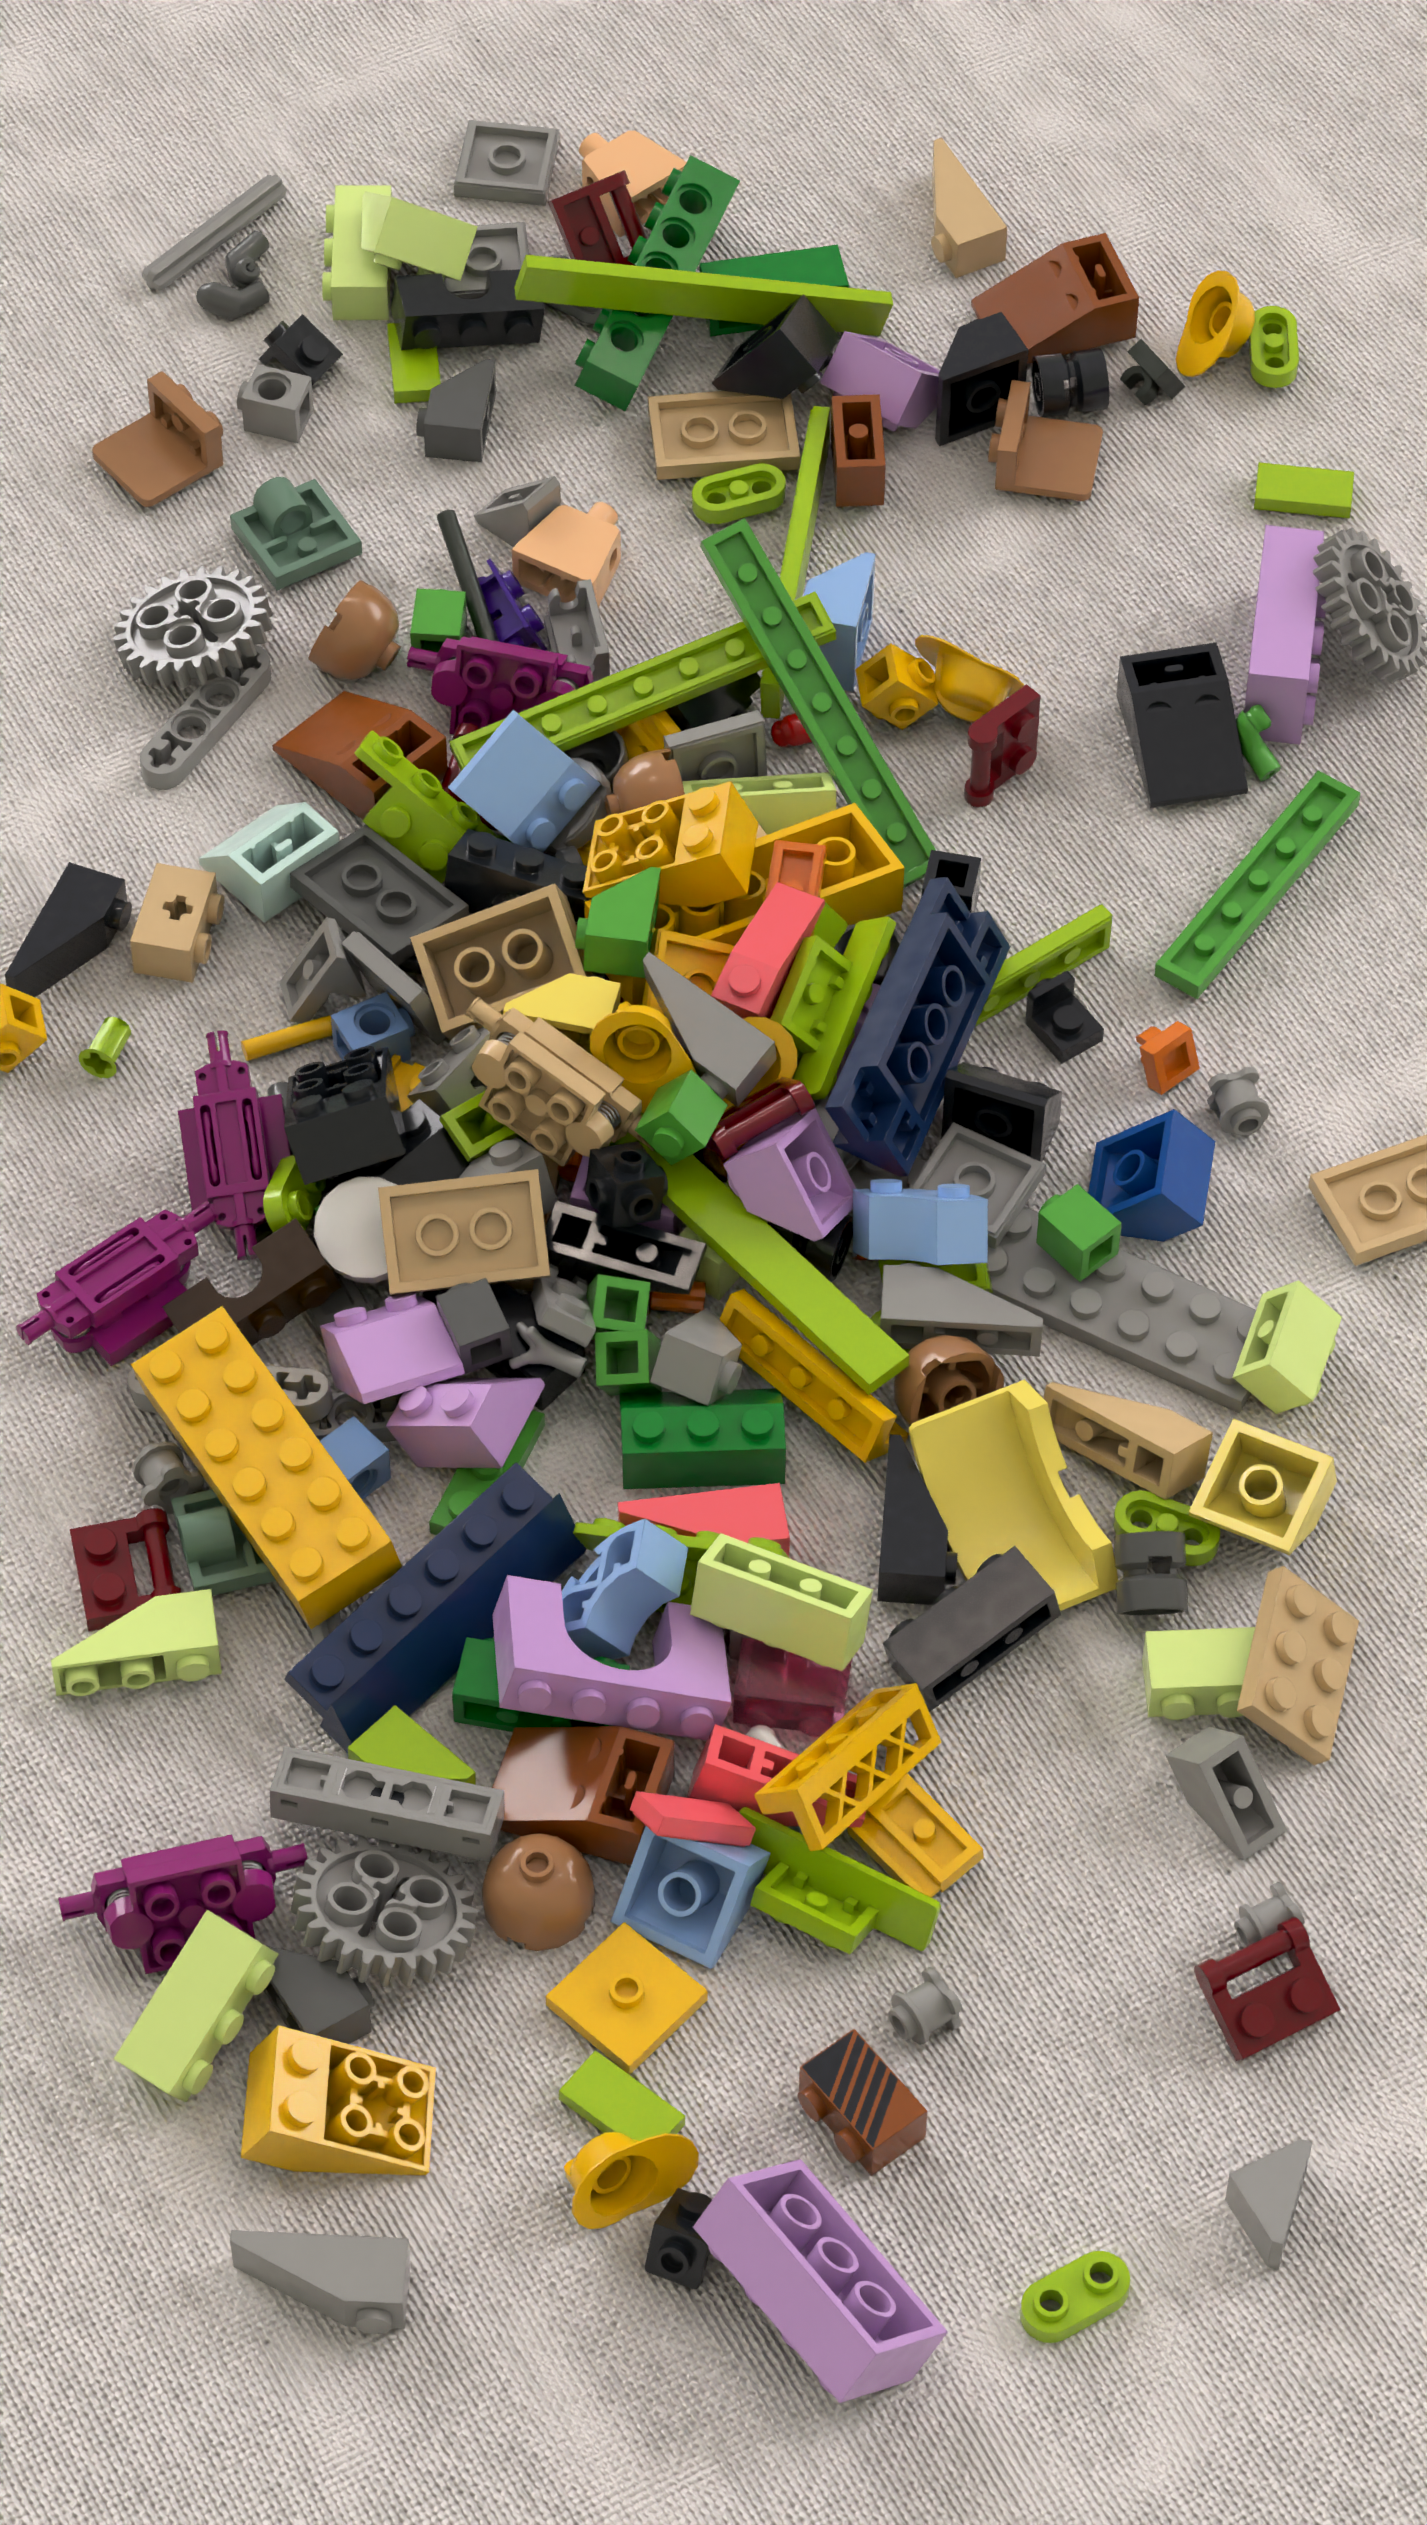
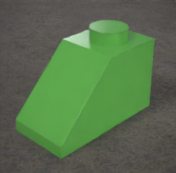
M649 867L592 897L588 918L579 917L575 940V948L584 949V971L645 978L643 959L651 950L659 907L661 868Z

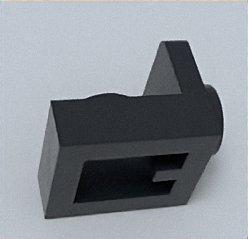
M1065 971L1052 979L1046 978L1038 982L1027 994L1025 1024L1061 1064L1102 1042L1104 1028L1074 996L1075 978L1069 971Z

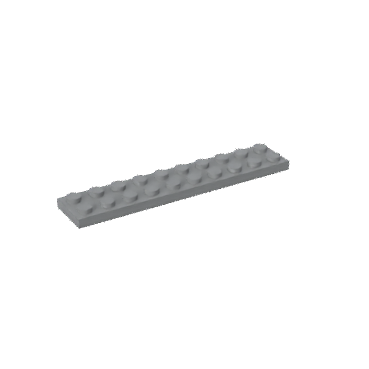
M916 1158L909 1175L899 1177L860 1159L850 1170L849 1175L856 1189H870V1181L874 1179L902 1180V1189H908L926 1162ZM1025 1206L997 1248L994 1249L988 1246V1267L993 1289L991 1294L1043 1318V1325L1239 1414L1242 1411L1251 1393L1232 1377L1253 1321L1255 1309L1119 1249L1116 1256L1079 1282L1036 1243L1039 1212ZM853 1209L847 1215L853 1216Z

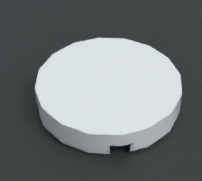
M357 1177L339 1184L323 1198L315 1215L314 1238L320 1254L329 1267L343 1275L344 1278L363 1283H377L388 1279L378 1188L396 1186L397 1184L380 1177Z

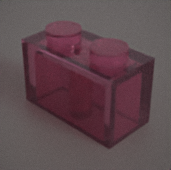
M743 1637L734 1689L733 1723L746 1724L750 1728L762 1724L771 1729L796 1730L812 1737H820L847 1713L852 1682L853 1658L843 1671H839L831 1667L818 1665L810 1659L786 1650L768 1646L762 1641Z

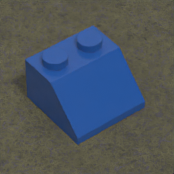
M1177 1110L1168 1111L1096 1142L1088 1193L1121 1222L1120 1236L1161 1242L1167 1241L1203 1226L1216 1141Z

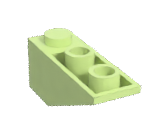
M211 1589L155 1596L53 1658L51 1665L56 1696L66 1694L86 1696L95 1693L97 1690L119 1687L140 1689L157 1682L179 1679L198 1681L210 1675L222 1674Z

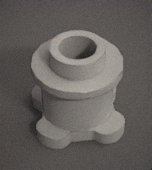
M1245 1067L1239 1072L1231 1074L1220 1073L1213 1076L1208 1082L1212 1095L1207 1099L1210 1109L1214 1111L1220 1110L1219 1123L1222 1130L1226 1133L1240 1136L1250 1135L1259 1130L1269 1116V1106L1265 1100L1259 1098L1255 1083L1259 1080V1074L1254 1067Z
M160 1442L146 1446L139 1453L132 1467L136 1481L141 1485H145L141 1491V1498L148 1506L155 1504L161 1506L167 1514H173L171 1498L192 1494L200 1490L204 1484V1478L199 1471H187L183 1464L184 1456L182 1450L175 1443Z
M1280 1882L1270 1886L1272 1898L1253 1907L1247 1904L1239 1907L1240 1919L1234 1922V1926L1244 1948L1278 1931V1924L1292 1917H1297L1302 1924H1305L1299 1907L1296 1903H1293Z
M932 1967L922 1971L924 1983L906 1994L897 1992L892 1995L891 2004L893 2009L888 2012L890 2022L898 2035L906 2041L912 2039L919 2045L928 2042L929 2034L944 2024L951 2031L961 2026L959 2012L962 2011V2004L954 1991L946 1986L938 1972Z

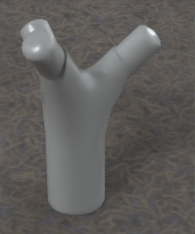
M524 1322L516 1324L515 1329L530 1346V1350L509 1360V1365L512 1369L527 1364H544L553 1366L576 1378L581 1376L587 1363L586 1358L545 1339L534 1326L528 1328Z

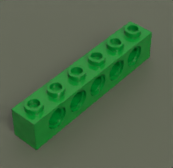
M690 155L682 172L673 168L661 192L669 198L665 205L656 201L644 225L645 228L652 232L648 239L639 235L627 261L635 266L695 272L740 180ZM602 308L592 330L600 333L596 343L589 339L586 340L575 362V365L583 369L574 386L626 411L673 315Z

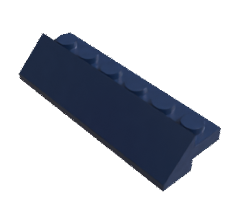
M948 877L929 880L825 1105L826 1111L839 1128L833 1140L835 1147L899 1177L908 1176L944 1097L945 1076L950 1068L958 1065L1011 947L988 911L970 913Z
M516 1462L287 1673L284 1680L323 1718L320 1726L347 1753L348 1747L393 1706L396 1705L406 1715L411 1717L458 1672L466 1637L480 1640L494 1638L492 1615L507 1575L554 1583L585 1554L587 1549L573 1534L575 1524L560 1493L552 1498Z

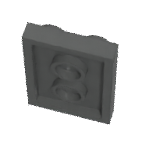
M364 825L290 873V888L325 916L335 919L339 927L349 935L353 931L356 933L360 932L396 966L415 955L410 937L469 916V905L367 825Z

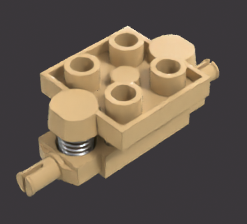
M477 997L472 1002L465 1015L490 1032V1040L485 1042L472 1064V1070L476 1077L487 1086L478 1106L491 1114L495 1120L509 1127L531 1143L539 1152L547 1155L562 1167L569 1162L576 1152L589 1157L590 1149L607 1147L611 1141L615 1143L620 1138L626 1136L627 1133L650 1148L652 1152L654 1151L635 1131L642 1118V1100L621 1086L624 1081L623 1077L540 1017L533 1022L514 1007L502 1015L481 1000L480 997Z

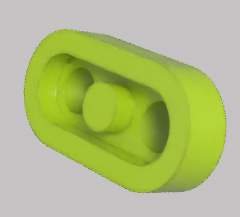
M1265 306L1255 311L1252 333L1248 338L1251 375L1257 383L1265 387H1285L1296 379L1298 373L1299 349L1296 318L1290 311L1279 306Z
M759 463L704 477L692 489V510L697 518L710 524H722L772 511L778 508L785 499V476L777 467Z
M294 1155L280 1160L264 1193V1213L273 1233L295 1218L303 1229L306 1230L314 1214V1208L317 1207L321 1199V1191L326 1187V1179L304 1185Z
M1138 1490L1125 1494L1116 1504L1113 1521L1116 1535L1134 1532L1173 1531L1185 1533V1541L1194 1540L1200 1545L1185 1544V1566H1200L1211 1561L1217 1554L1220 1541L1219 1527L1189 1516L1188 1512L1191 1506L1169 1498L1164 1500L1152 1492ZM1144 1522L1148 1527L1140 1528L1133 1525V1523Z
M1093 2251L1034 2282L1026 2289L1021 2301L1020 2320L1023 2328L1031 2337L1038 2341L1056 2343L1069 2338L1120 2309L1127 2300L1130 2286L1128 2267L1115 2254L1106 2251ZM1097 2272H1103L1111 2280L1101 2284L1093 2281L1090 2276ZM1046 2300H1054L1060 2304L1061 2308L1056 2311H1047L1041 2306V2303Z

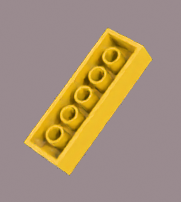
M852 803L757 838L748 895L702 908L659 904L654 931L659 928L736 945L765 901L775 840L826 845L827 856L820 898L824 899L847 922V925L885 917L901 911L905 867L857 804ZM591 900L585 901V918L589 916ZM606 974L610 981L621 983L620 995L624 1001H628L631 1005H642L646 983L645 978Z
M223 1306L131 1364L146 1397L223 1506H226L230 1516L310 1629H313L387 1581L402 1568V1564L389 1536Z

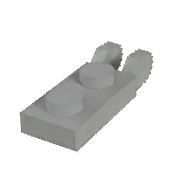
M549 1263L551 1277L535 1279L531 1294L538 1325L587 1347L596 1331L588 1301L584 1298L588 1283L577 1276L573 1277L570 1282L557 1278L558 1267Z

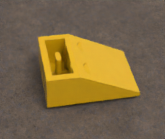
M731 781L712 787H703L695 792L667 800L655 801L647 806L619 814H611L605 818L595 820L583 894L587 898H592L649 867L661 868L659 904L702 908L748 895L758 821Z
M278 2025L249 2053L241 2158L294 2172L426 2176L430 2168L436 2067Z

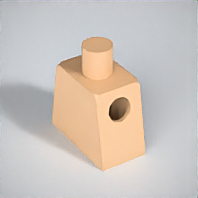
M630 130L610 142H607L598 133H592L582 141L579 148V153L584 158L582 160V187L625 170L630 181L626 186L641 224L646 223L656 201L663 205L666 204L669 197L661 192L673 168L682 172L687 163L639 132ZM609 192L599 196L613 231L619 237L626 235Z
M604 502L594 503L587 514L567 505L556 507L512 549L513 574L521 586L547 597L552 589L557 588L561 598L560 602L566 603L576 598L575 588L577 581L591 579L599 608L621 559V531L615 526L618 521L616 511Z

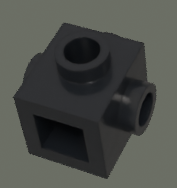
M638 1141L602 1147L600 1149H590L585 1195L588 1197L591 1206L600 1212L611 1228L632 1227L638 1223L660 1220L662 1200L668 1192V1180L664 1169L655 1163Z

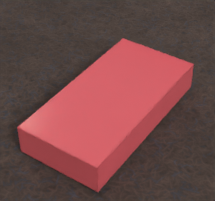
M636 1791L630 1810L654 1834L662 1837L745 1847L750 1846L756 1827L729 1803Z

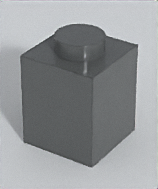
M487 1278L473 1283L457 1284L446 1293L436 1296L439 1314L463 1363L465 1374L513 1357L510 1327Z

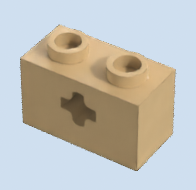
M156 863L130 939L134 973L193 983L199 963L206 964L210 956L212 937L209 933L212 924L219 925L223 916L225 899L224 895L217 892L216 873Z

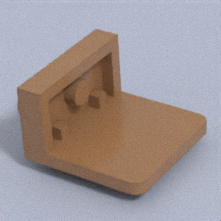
M163 371L147 379L150 413L98 442L92 448L93 459L145 507L156 505L223 465L221 440L223 427L219 419L213 412H206L193 400L192 395L184 385L176 384Z
M1012 380L1008 399L999 398L995 427L1002 428L1001 434L992 433L988 462L997 463L995 489L1077 501L1090 499L1102 443V428L1095 424L1028 416L1031 382Z

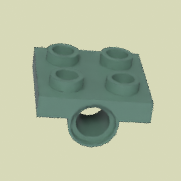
M285 477L272 478L257 489L252 506L230 515L231 529L276 591L362 554L360 538L316 479L294 487L290 480Z
M212 1489L171 1498L172 1511L193 1591L211 1589L212 1596L276 1581L230 1516L226 1506H223Z

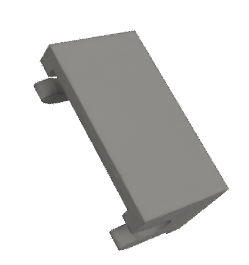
M589 579L577 581L575 588L576 598L570 602H560L561 598L558 589H552L548 595V615L543 616L551 652L568 655L567 662L590 666L594 678L593 681L595 682L610 676V657L592 582Z

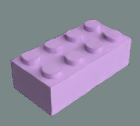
M1265 525L1244 708L1246 713L1252 706L1261 705L1271 719V726L1259 733L1264 741L1300 744L1303 725L1313 726L1316 696L1307 695V692L1317 693L1320 659L1311 658V655L1321 656L1324 622L1315 621V618H1325L1326 613L1321 607L1326 603L1325 597L1320 595L1315 588L1321 584H1319V580L1313 574V570L1319 567L1313 557L1319 553L1317 546L1323 543L1324 531Z
M801 2159L728 2178L693 2226L695 2231L708 2245L711 2254L726 2266L744 2288L747 2297L762 2309L781 2332L785 2343L797 2351L818 2376L821 2386L832 2394L839 2403L911 2381L948 2333Z

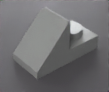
M325 918L280 980L282 994L291 1022L304 1023L310 1021L321 1005L326 1003L331 992L362 998L366 996L360 970L341 944L346 938L333 918Z

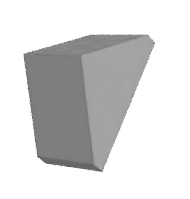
M553 476L507 488L477 512L474 518L479 525L514 547L556 507L561 506L560 483Z
M1300 2139L1229 2174L1225 2201L1266 2266L1279 2270L1308 2168L1312 2142Z

